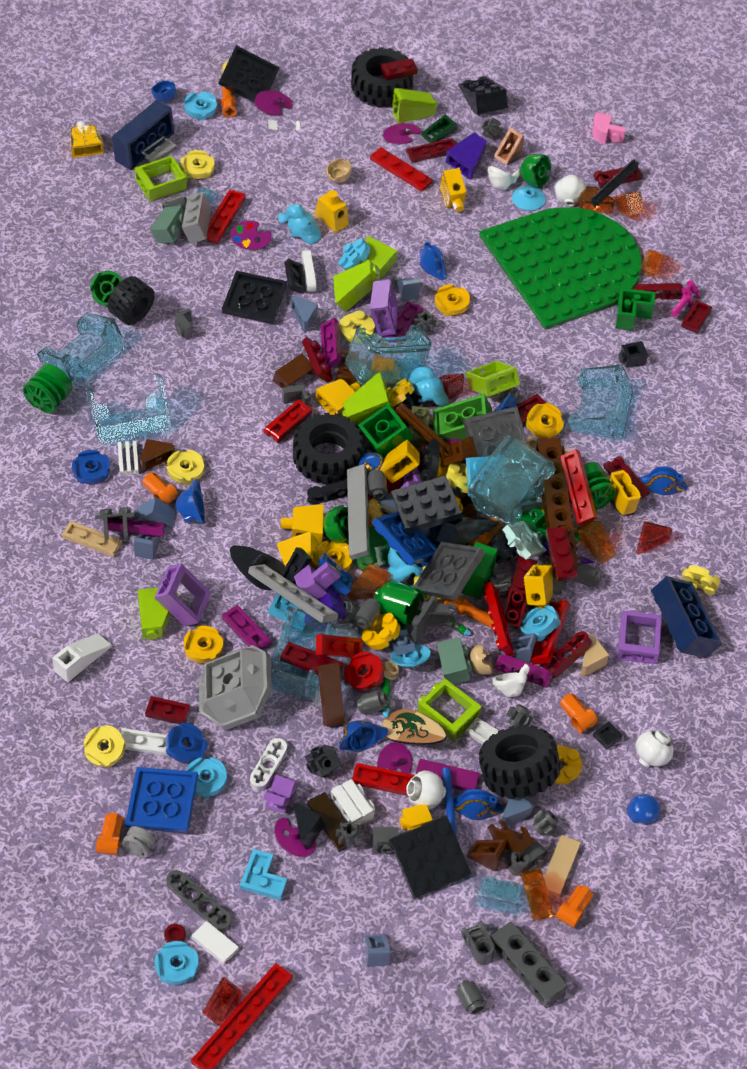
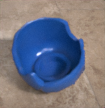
M162 80L151 87L154 99L159 102H169L176 95L174 82Z
M648 794L635 796L627 806V815L634 823L640 822L648 825L655 822L661 814L658 800Z

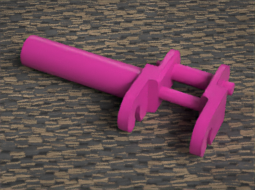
M689 280L687 287L682 288V299L672 310L671 316L677 317L686 304L689 307L693 306L691 294H695L694 297L696 298L700 297L698 286L693 281Z

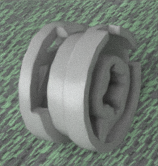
M133 826L128 830L127 836L124 837L122 846L127 852L140 858H146L156 842H154V836L148 831Z

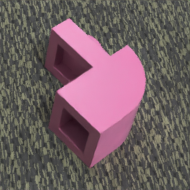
M596 112L592 127L594 139L602 144H605L606 140L623 143L626 127L611 125L612 115Z

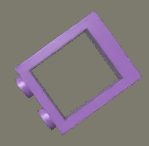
M391 279L373 282L370 311L378 336L396 334L399 305Z
M181 563L167 567L154 598L184 626L197 624L201 620L211 591ZM180 583L195 596L190 609L175 596Z
M623 610L620 619L617 659L657 664L662 615ZM626 624L654 627L653 647L626 644Z

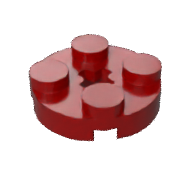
M364 651L355 654L351 658L352 661L349 665L345 667V679L356 691H368L375 686L381 685L383 682L384 664L378 656L371 652ZM363 668H366L368 672L364 675L360 674L363 672Z

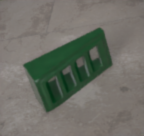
M445 114L420 134L429 143H433L455 132L457 125Z

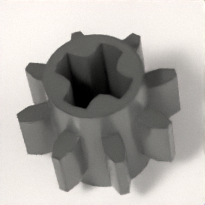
M494 118L485 120L482 124V129L484 130L482 134L490 139L497 138L502 132L500 127L502 123Z
M429 312L418 313L417 318L414 319V325L417 326L416 331L424 334L429 331L433 332V327H436L434 315H431Z
M513 387L501 392L498 398L503 402L511 394L515 396V402L518 405L521 403L523 396H520V391Z
M501 571L493 573V577L488 579V582L491 581L498 590L499 596L507 595L506 591L511 588V580L508 575L505 576V573Z
M517 704L516 707H510L506 714L510 717L508 722L515 727H520V725L529 726L533 719L529 716L531 711L520 704Z
M540 810L534 815L535 822L533 827L540 835L548 834L551 836L557 831L556 824L559 821L551 811L543 812Z
M351 820L344 824L341 822L340 829L336 830V836L339 837L338 844L343 843L347 848L354 844L357 846L358 839L362 838L359 824L355 825Z

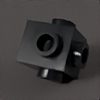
M498 533L490 540L491 544L489 546L498 549L496 556L497 564L503 563L506 560L509 561L517 554L515 552L517 548L508 545L505 533L502 535Z
M326 744L311 749L310 753L305 756L309 772L320 777L331 775L334 769L342 765L334 747Z

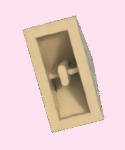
M589 634L592 645L584 655L580 674L582 677L606 666L609 654L592 634Z

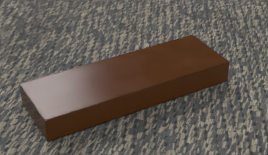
M339 663L318 665L323 725L343 724L345 720Z

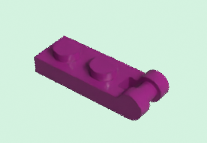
M239 605L222 614L223 621L248 647L254 645L259 649H263L272 645L269 637ZM256 638L260 640L257 643L254 641Z

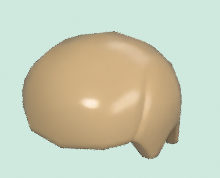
M338 158L336 161H331L326 168V175L334 183L346 182L352 173V166L348 159L344 161Z
M478 644L471 650L469 656L472 670L479 675L493 674L492 663L485 660L488 651L483 649V644Z

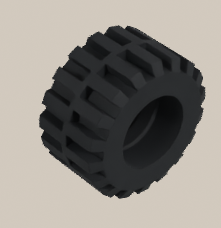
M136 276L125 278L111 293L108 299V311L124 324L134 325L141 321L150 311L154 303L155 292Z

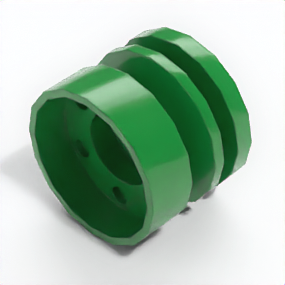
M44 364L35 373L34 377H31L29 382L23 386V394L33 407L50 414L71 393L73 386L64 371L52 364Z
M590 462L583 464L595 510L601 509L611 502L616 494V489L607 478L599 463Z

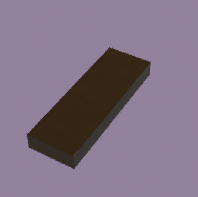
M326 792L308 800L307 805L310 810L322 816L326 824L323 830L337 851L340 852L346 849L347 846L343 843L338 844L339 837L336 836V830L340 829V823L344 824L345 821Z

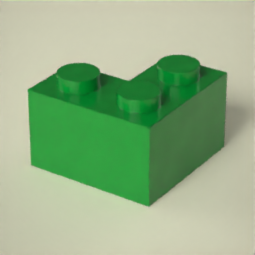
M620 288L615 328L633 330L635 317L652 319L655 292Z

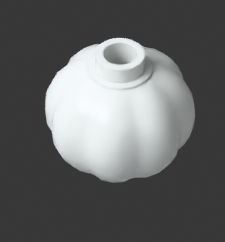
M575 175L563 177L556 183V198L567 207H573L574 204L582 202L586 197L584 181Z
M661 730L642 733L635 745L637 754L640 757L639 762L645 767L650 765L657 767L667 764L672 759L674 751L673 745L670 742L671 737Z
M420 771L408 782L406 789L409 800L414 806L419 804L427 805L429 810L435 808L446 794L442 779L431 771Z

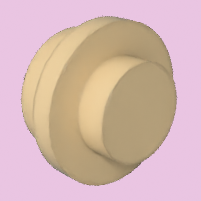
M391 660L383 662L385 669L383 677L390 680L395 679L399 673L398 665Z

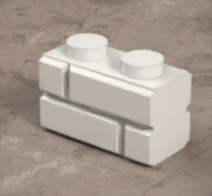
M353 779L331 790V800L346 822L351 820L355 825L359 824L360 827L374 819V804L371 800H366L363 788L360 784L356 785Z

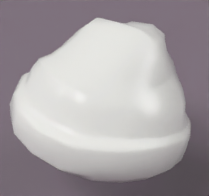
M489 166L487 169L492 186L502 191L507 190L521 175L520 170L511 175L494 166Z
M524 664L519 673L499 674L493 678L492 683L497 690L508 698L520 696L530 667Z

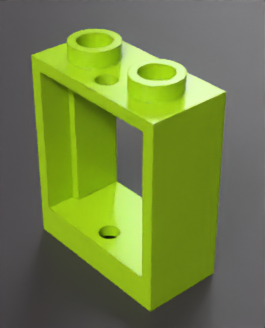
M172 155L135 168V180L150 202L187 189L188 176L186 172L181 170L179 162L175 161ZM169 171L175 178L156 186L149 179Z
M497 360L465 372L469 389L485 394L488 397L520 385L517 368Z
M444 678L440 683L437 682L432 687L430 693L423 695L419 699L417 712L438 723L446 736L455 741L471 725L476 717H480L482 706ZM443 692L467 709L453 724L429 706Z

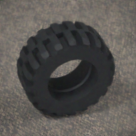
M379 47V49L371 48L369 51L366 50L359 54L353 61L351 72V88L357 98L359 97V100L363 103L366 101L367 105L370 106L376 105V107L380 108L381 106L391 107L393 105L394 89L412 90L414 75L390 80L374 76L383 75L381 64L406 60L408 57L405 54L402 55L398 50L394 51L392 48L384 49V47Z
M324 413V415L316 414L313 418H307L304 420V423L302 422L297 427L294 433L293 461L297 470L300 473L302 472L304 477L307 479L310 477L311 481L316 483L321 481L322 484H327V482H332L333 484L340 480L344 481L347 479V469L359 466L360 457L364 453L365 442L363 433L354 421L350 422L349 418L346 416L344 418L340 417V414L330 415V413ZM321 443H334L341 446L343 450L335 454H324L315 450L314 447Z
M520 725V727L510 726L509 729H501L497 734H492L483 743L479 751V763L484 783L491 792L496 793L500 797L507 796L508 799H514V797L524 799L526 796H536L538 792L542 793L547 790L548 786L551 787L560 774L561 764L554 737L546 730L538 729V727L533 725L530 727L526 725Z

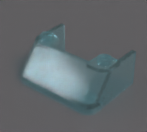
M155 373L158 392H153L146 396V409L110 416L106 405L102 403L95 404L93 391L90 387H85L91 418L97 438L102 444H115L163 434L170 430L171 420L164 381L159 373Z

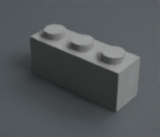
M204 192L193 193L187 197L182 229L190 243L205 240L207 237L212 207Z

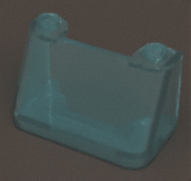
M86 312L77 322L79 335L57 354L51 347H45L37 353L40 362L43 365L52 364L60 368L69 377L73 385H85L125 349L124 338L114 318Z
M623 364L581 369L580 376L578 377V386L581 387L583 395L578 414L572 413L568 418L569 428L575 432L612 440L622 439L633 395L632 384Z
M508 435L471 480L468 492L477 511L513 526L522 516L520 502L539 477L547 480L553 476L556 469L552 461L517 437Z

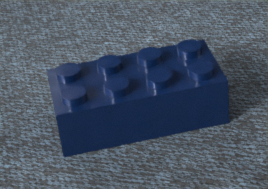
M155 100L112 136L115 161L132 170L145 159V155L142 153L144 149L163 136L169 139L175 134L172 108ZM165 138L149 148L145 153L150 155L155 148L165 142Z
M666 576L651 589L654 601L659 606L661 615L666 621L669 632L673 636L680 653L707 658L722 645L692 582Z

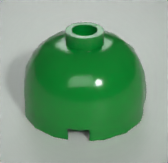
M538 153L531 154L521 163L522 179L529 186L542 188L549 180L550 176H547L548 170L551 171L549 156Z
M110 270L97 273L90 284L93 300L98 304L107 306L111 293L124 280L123 277Z
M344 505L329 510L323 520V531L334 543H349L348 507H344Z

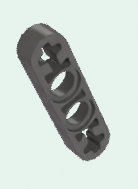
M179 870L171 871L167 875V887L205 922L208 921L220 932L229 930L231 927L230 914ZM174 878L177 880L178 878H180L181 885H179L177 882L172 884V879ZM190 890L197 893V896L193 899L185 896ZM204 904H210L213 908L210 912H203L200 907ZM217 917L221 920L225 918L226 924H218Z

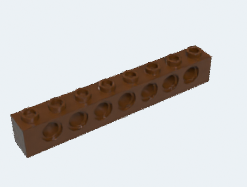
M538 438L535 451L546 530L547 528L566 527L577 569V566H580V555H577L576 552L578 550V539L574 538L576 525L572 523L573 507H570L571 497L567 489L568 485L560 456L565 454L564 445H561L560 438ZM549 549L550 562H551V565H552L553 574H556V573H555V569H554V565H553V561H552V557H551V553H550V549Z

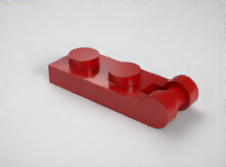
M298 399L265 427L264 434L272 436L273 440L277 443L281 442L288 433L312 414V408Z

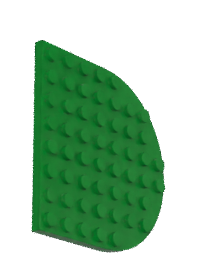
M575 207L549 208L479 231L480 238L545 330L617 304L620 288L634 289L639 280L642 260L640 250L634 238L619 223L592 210Z

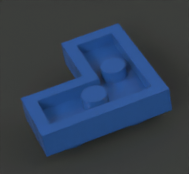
M324 552L319 558L318 565L321 567L325 562H328L340 573L341 577L332 584V587L338 593L342 592L346 596L351 591L353 577Z

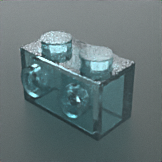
M481 876L475 906L517 915L523 885L513 881L505 882L494 877Z

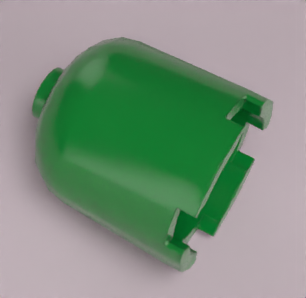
M397 581L386 582L375 593V599L381 605L380 614L392 613L398 623L407 627L409 624L412 625L416 615L419 616L421 610L418 607L420 601L424 602L425 596L423 590Z

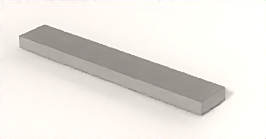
M365 464L347 469L349 557L352 560L370 554L367 467Z
M265 564L249 567L248 573L319 622L337 621V612Z

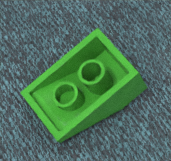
M485 394L433 409L434 432L442 439L463 440L467 438L463 420L492 413V407Z

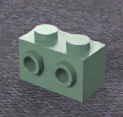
M182 206L164 207L150 229L157 243H174L182 231L185 213Z
M458 637L437 643L445 679L452 684L471 680L469 672L473 670L470 660H466L469 652L467 645L462 644L461 638Z

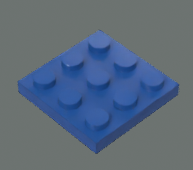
M398 512L377 517L372 522L376 527V531L384 536L389 546L401 555V559L410 566L430 560L437 550L421 530L406 534Z
M137 767L125 822L126 828L136 826L145 830L188 833L199 777L198 772Z

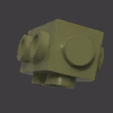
M412 406V412L428 427H432L433 416H430L431 408ZM410 425L409 431L413 437L410 443L415 448H423L427 440Z

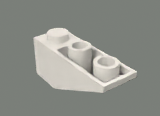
M98 633L67 645L52 658L54 671L68 683L111 648L112 645Z

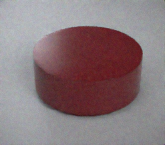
M171 924L164 931V939L166 943L173 941L184 942L186 931L180 924Z

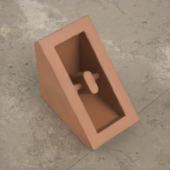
M509 128L493 157L508 165L522 153L524 135Z

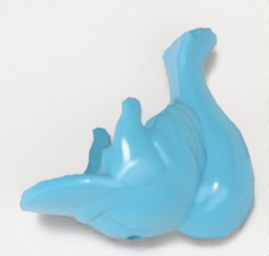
M289 205L286 213H279L278 219L280 223L288 221V228L292 232L290 234L291 237H301L304 242L310 245L317 243L320 239L321 230L316 220L308 211H305L302 205Z
M428 366L414 369L409 381L414 387L415 394L422 396V398L418 399V402L433 400L440 407L448 405L449 398L444 391L441 380L434 375L433 370Z
M390 547L388 553L390 567L387 571L389 581L403 582L412 573H415L416 576L422 575V567L416 564L411 566L406 564L401 559V555Z

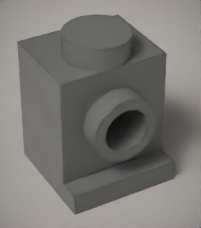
M373 827L372 855H376L377 851L385 854L393 853L389 839L399 835V827Z

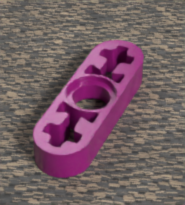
M499 655L495 663V668L498 671L519 673L524 664H527L530 669L526 681L543 687L549 686L553 675L547 669L508 655Z

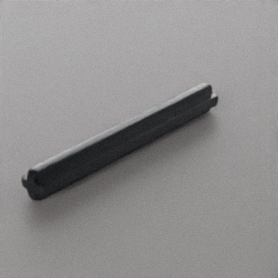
M635 159L631 160L591 198L590 204L597 207L638 168L639 162L635 161Z

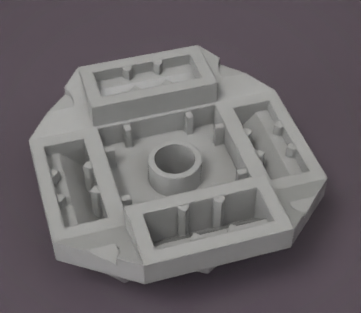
M252 645L235 652H227L225 656L204 663L203 674L199 677V713L224 730L260 718L263 711L262 707L268 700L272 690L270 655Z

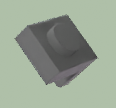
M186 309L174 315L177 333L180 336L183 335L187 340L192 337V325L189 323L192 322V311Z
M304 384L282 388L283 404L294 403L299 399L308 406V402L311 401L310 393L305 390Z

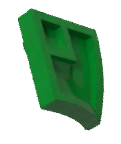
M375 526L369 527L370 554L356 559L358 570L389 564L388 553L390 546L384 536L376 531Z

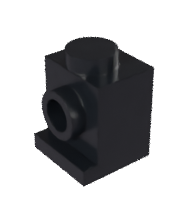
M642 341L622 345L621 351L618 354L620 363H624L626 368L637 365L644 366L648 357Z

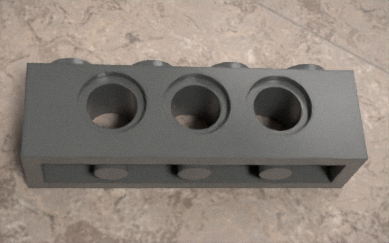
M510 921L491 935L494 950L544 1008H547L566 993L567 982L561 974L556 973L551 962L541 956L537 946L527 940L519 926H515ZM516 945L520 949L516 950L513 949L511 946ZM530 961V962H532L534 965H533V966H529V965H527L525 962ZM544 977V978H546L548 981H547V982H543V981H541L539 978Z

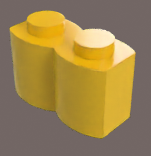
M624 470L611 473L609 480L616 489V494L612 499L615 501L616 509L622 515L634 513L641 498L639 490L632 484L630 476Z

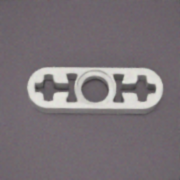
M301 251L307 292H316V279L311 251Z
M275 738L270 741L250 776V785L254 790L262 791L268 787L287 753V743L283 739ZM278 745H279V746H281V749H278V751L276 752V757H275V756L273 755V754H274V747L277 748ZM271 761L274 763V766L272 768H265L263 763ZM262 773H264L263 781L256 783V779L258 780Z

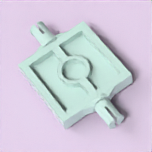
M524 521L508 524L502 529L505 532L508 545L510 547L515 546L518 554L525 559L540 556L547 551L540 542L542 538L541 532H533Z

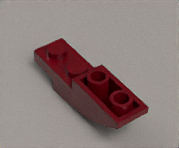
M521 556L518 558L504 609L506 623L509 627L520 629L527 606L524 576L533 565L538 564L537 560L525 559Z

